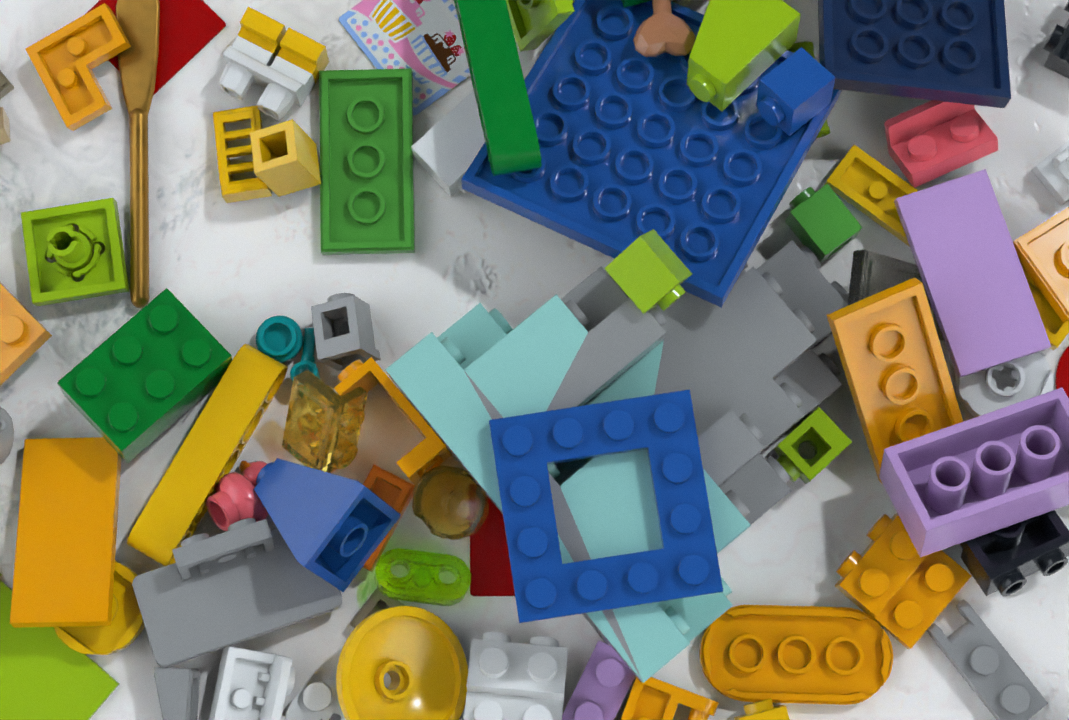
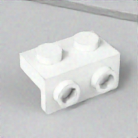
M232 646L223 648L209 720H285V717L282 715L285 696L291 694L295 682V670L291 667L292 658Z

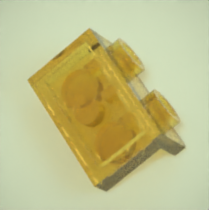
M309 370L294 376L282 447L304 466L328 473L346 468L353 462L358 453L357 445L361 425L365 419L364 411L368 392L362 387H358L340 397L332 387L325 384Z

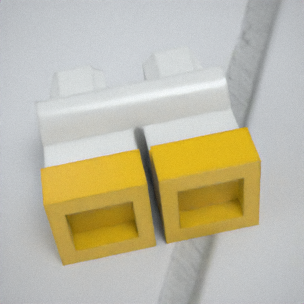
M247 7L240 21L241 29L232 46L227 47L223 53L227 65L221 76L219 86L224 93L242 101L253 82L265 88L257 103L258 109L264 114L280 121L292 107L293 103L300 107L302 106L319 79V71L325 70L329 63L326 46L291 28H288L286 31L285 25Z

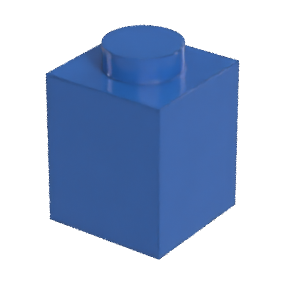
M801 47L760 79L756 107L767 123L773 126L777 125L788 136H791L830 104L836 77Z

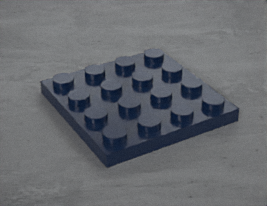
M818 0L819 63L836 77L833 89L1005 108L1010 101L1011 90L1004 0Z

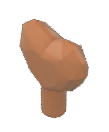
M652 0L653 15L642 22L633 39L636 51L644 57H656L664 52L675 56L687 55L692 50L695 42L693 31L683 19L672 14L671 0Z

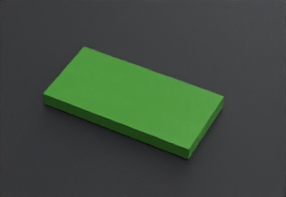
M412 69L319 71L321 254L415 253L414 156L411 146L414 144Z

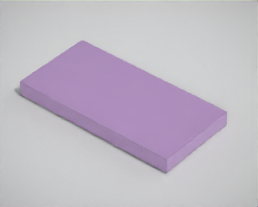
M986 169L895 199L896 210L958 378L1052 347Z

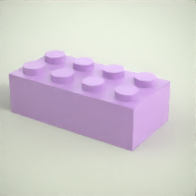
M1063 388L884 449L879 478L920 557L1069 505V398Z

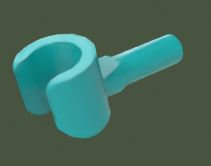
M305 328L301 362L296 363L290 371L293 387L297 395L300 394V385L309 380L312 381L315 395H318L322 390V381L314 357V328Z

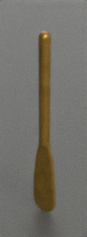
M117 0L116 19L131 45L130 48L118 54L122 91L129 114L130 296L132 304L137 308H142L149 303L148 114L155 90L159 54L160 3L159 0Z

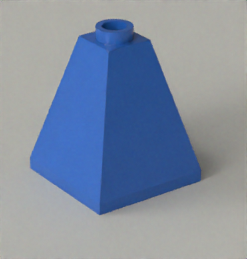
M279 458L275 462L265 465L260 470L256 479L257 485L254 490L297 562L342 592L346 590L401 516L400 513L359 481Z

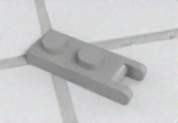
M963 599L956 605V608L967 621L948 637L935 623L926 631L996 720L1030 719L1045 707L1048 702L970 604Z

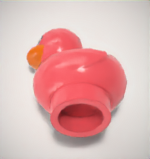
M241 461L239 466L241 474L236 472L225 474L216 486V493L207 498L206 506L208 513L221 530L228 531V527L231 524L243 519L254 518L258 522L266 519L269 515L254 490L257 485V476L260 470L267 465L266 462L253 461L248 463L247 461Z

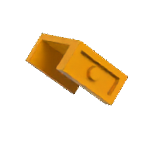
M372 357L364 363L360 359L355 360L338 375L337 378L341 382L334 389L349 408L379 384L424 437L423 441L396 462L415 486L451 457L447 446Z

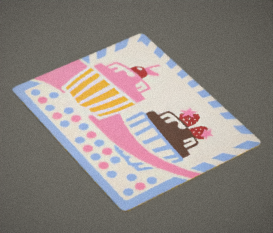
M362 0L339 17L340 23L376 69H412L414 116L418 115L470 76L456 8L450 0Z

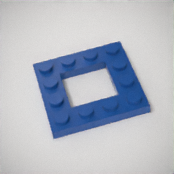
M690 389L489 420L519 623L723 592ZM647 449L663 549L562 564L547 464Z

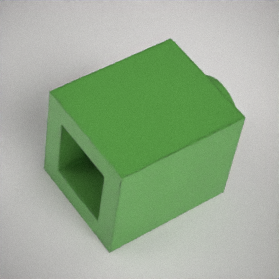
M828 184L824 185L817 192L812 187H809L797 195L789 203L793 210L790 211L785 220L802 244L815 254L820 263H823L856 238L863 228Z

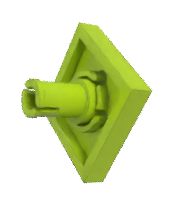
M114 198L21 212L32 304L38 307L129 292L118 205ZM73 225H77L79 227V232L75 231V227ZM99 244H104L105 251L100 255L102 248ZM55 256L56 262H48L47 257L53 259ZM82 275H85L82 281H74L73 276L75 278H80Z

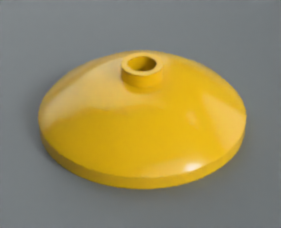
M395 606L379 610L366 617L355 627L342 648L337 665L336 689L343 715L346 720H459L466 702L467 660L462 645L455 633L435 614L413 606ZM386 673H388L391 678V683L388 688H386L384 685V675Z

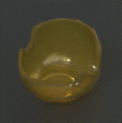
M439 465L425 472L414 487L412 509L414 515L425 523L433 535L443 539L461 540L478 532L489 514V497L466 469Z

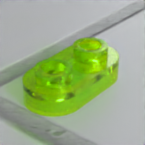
M395 548L385 552L379 558L376 564L374 580L378 590L390 599L451 606L459 603L466 596L471 583V573L466 563L453 555ZM395 565H402L408 570V574L404 577H396L392 574L391 568ZM449 571L455 576L456 580L453 583L446 584L440 580L439 574Z

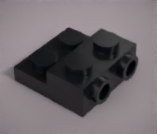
M1053 510L960 543L962 547L960 558L986 596L996 591H999L1003 597L1009 596L1026 584L1027 580L1025 577L1039 570L1043 576H1050L1061 570L1068 563L1069 530L1056 511Z

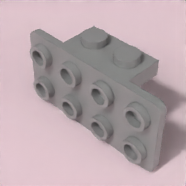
M254 518L243 519L231 524L227 532L212 537L206 533L191 536L181 542L182 547L172 550L176 563L140 574L132 582L154 658L161 667H169L335 611L342 605L340 590L297 562L279 530L270 531L267 519L258 522Z

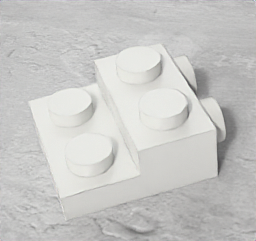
M486 632L482 635V640L472 639L464 720H562L568 648L559 647L557 639L547 636L533 637L530 639V644L513 643L509 635L501 632Z

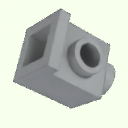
M339 293L328 297L326 303L311 306L317 359L320 362L340 371L357 359H360L363 363L370 357L374 361L381 360L379 350L375 349L370 305L354 294Z

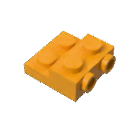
M898 513L894 514L892 518L884 514L867 533L866 536L872 542L861 555L853 550L838 567L836 572L841 576V579L834 587L862 611L874 618L882 628L907 649H911L972 575L942 550L920 557Z

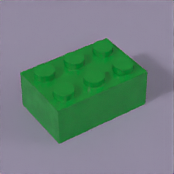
M166 288L61 378L57 384L68 401L116 452L129 463L218 385L232 361V356Z

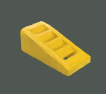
M258 106L213 112L222 198L226 203L272 196V190L258 177L233 181L232 174L254 171L253 161L232 165L230 162L232 157L251 155V145L229 148L228 141L250 138V132L263 129ZM251 120V128L226 132L225 123Z

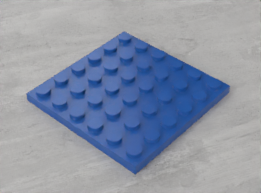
M575 0L573 3L575 11L556 29L524 80L540 147L541 168L493 176L484 142L461 179L462 189L614 259L639 236L654 229L692 273L681 284L684 290L722 308L842 90L833 89L830 104L791 136H788L777 125H770L763 119L756 107L760 79L791 56L793 52L787 50L728 107L721 111L710 102H703L692 93L689 86L686 85L688 61L691 51L687 55L675 56L664 52L656 57H644L636 51L633 39L642 22L653 15L652 0L625 8L621 0ZM671 1L672 14L686 22L696 39L704 15Z

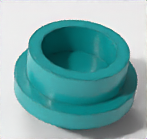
M273 316L266 319L259 326L256 333V345L259 351L280 363L288 362L301 351L303 333L293 319L286 316Z

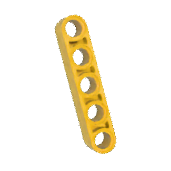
M244 344L239 349L135 523L128 537V546L163 566L176 563L172 550L182 547L181 542L195 533L207 512V498L216 493V486L219 480L232 470L284 381L288 370L286 365L248 344Z

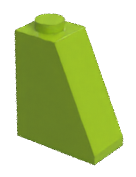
M710 0L689 56L686 85L689 86L692 93L703 102H710L723 111L796 42L801 14L782 0Z

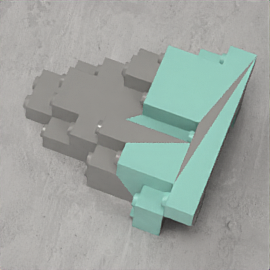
M793 240L757 269L753 266L746 272L745 269L748 267L746 263L722 308L686 292L665 311L657 305L643 314L601 266L563 298L560 299L557 294L514 329H512L496 308L488 313L483 305L479 303L440 336L436 337L433 332L428 334L385 370L422 418L447 446L454 460H458L502 514L489 420L690 389L716 550L719 553L750 527L752 523L792 491L786 485L790 477L785 469L772 456L765 460L761 453L842 385L837 379L840 371L834 362L826 354L821 353L817 355L812 349L832 333L827 314L850 305L852 299L838 282L833 281L830 284L818 270L821 268V263L815 254L805 245L799 248ZM647 449L547 464L562 564L663 549ZM721 577L723 592L590 612L582 615L604 642L612 646L641 683H644L685 649L691 640L733 606L727 599L732 590Z

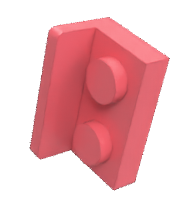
M931 100L906 112H902L886 120L884 123L888 154L914 188L998 151L997 136L977 113L974 105Z

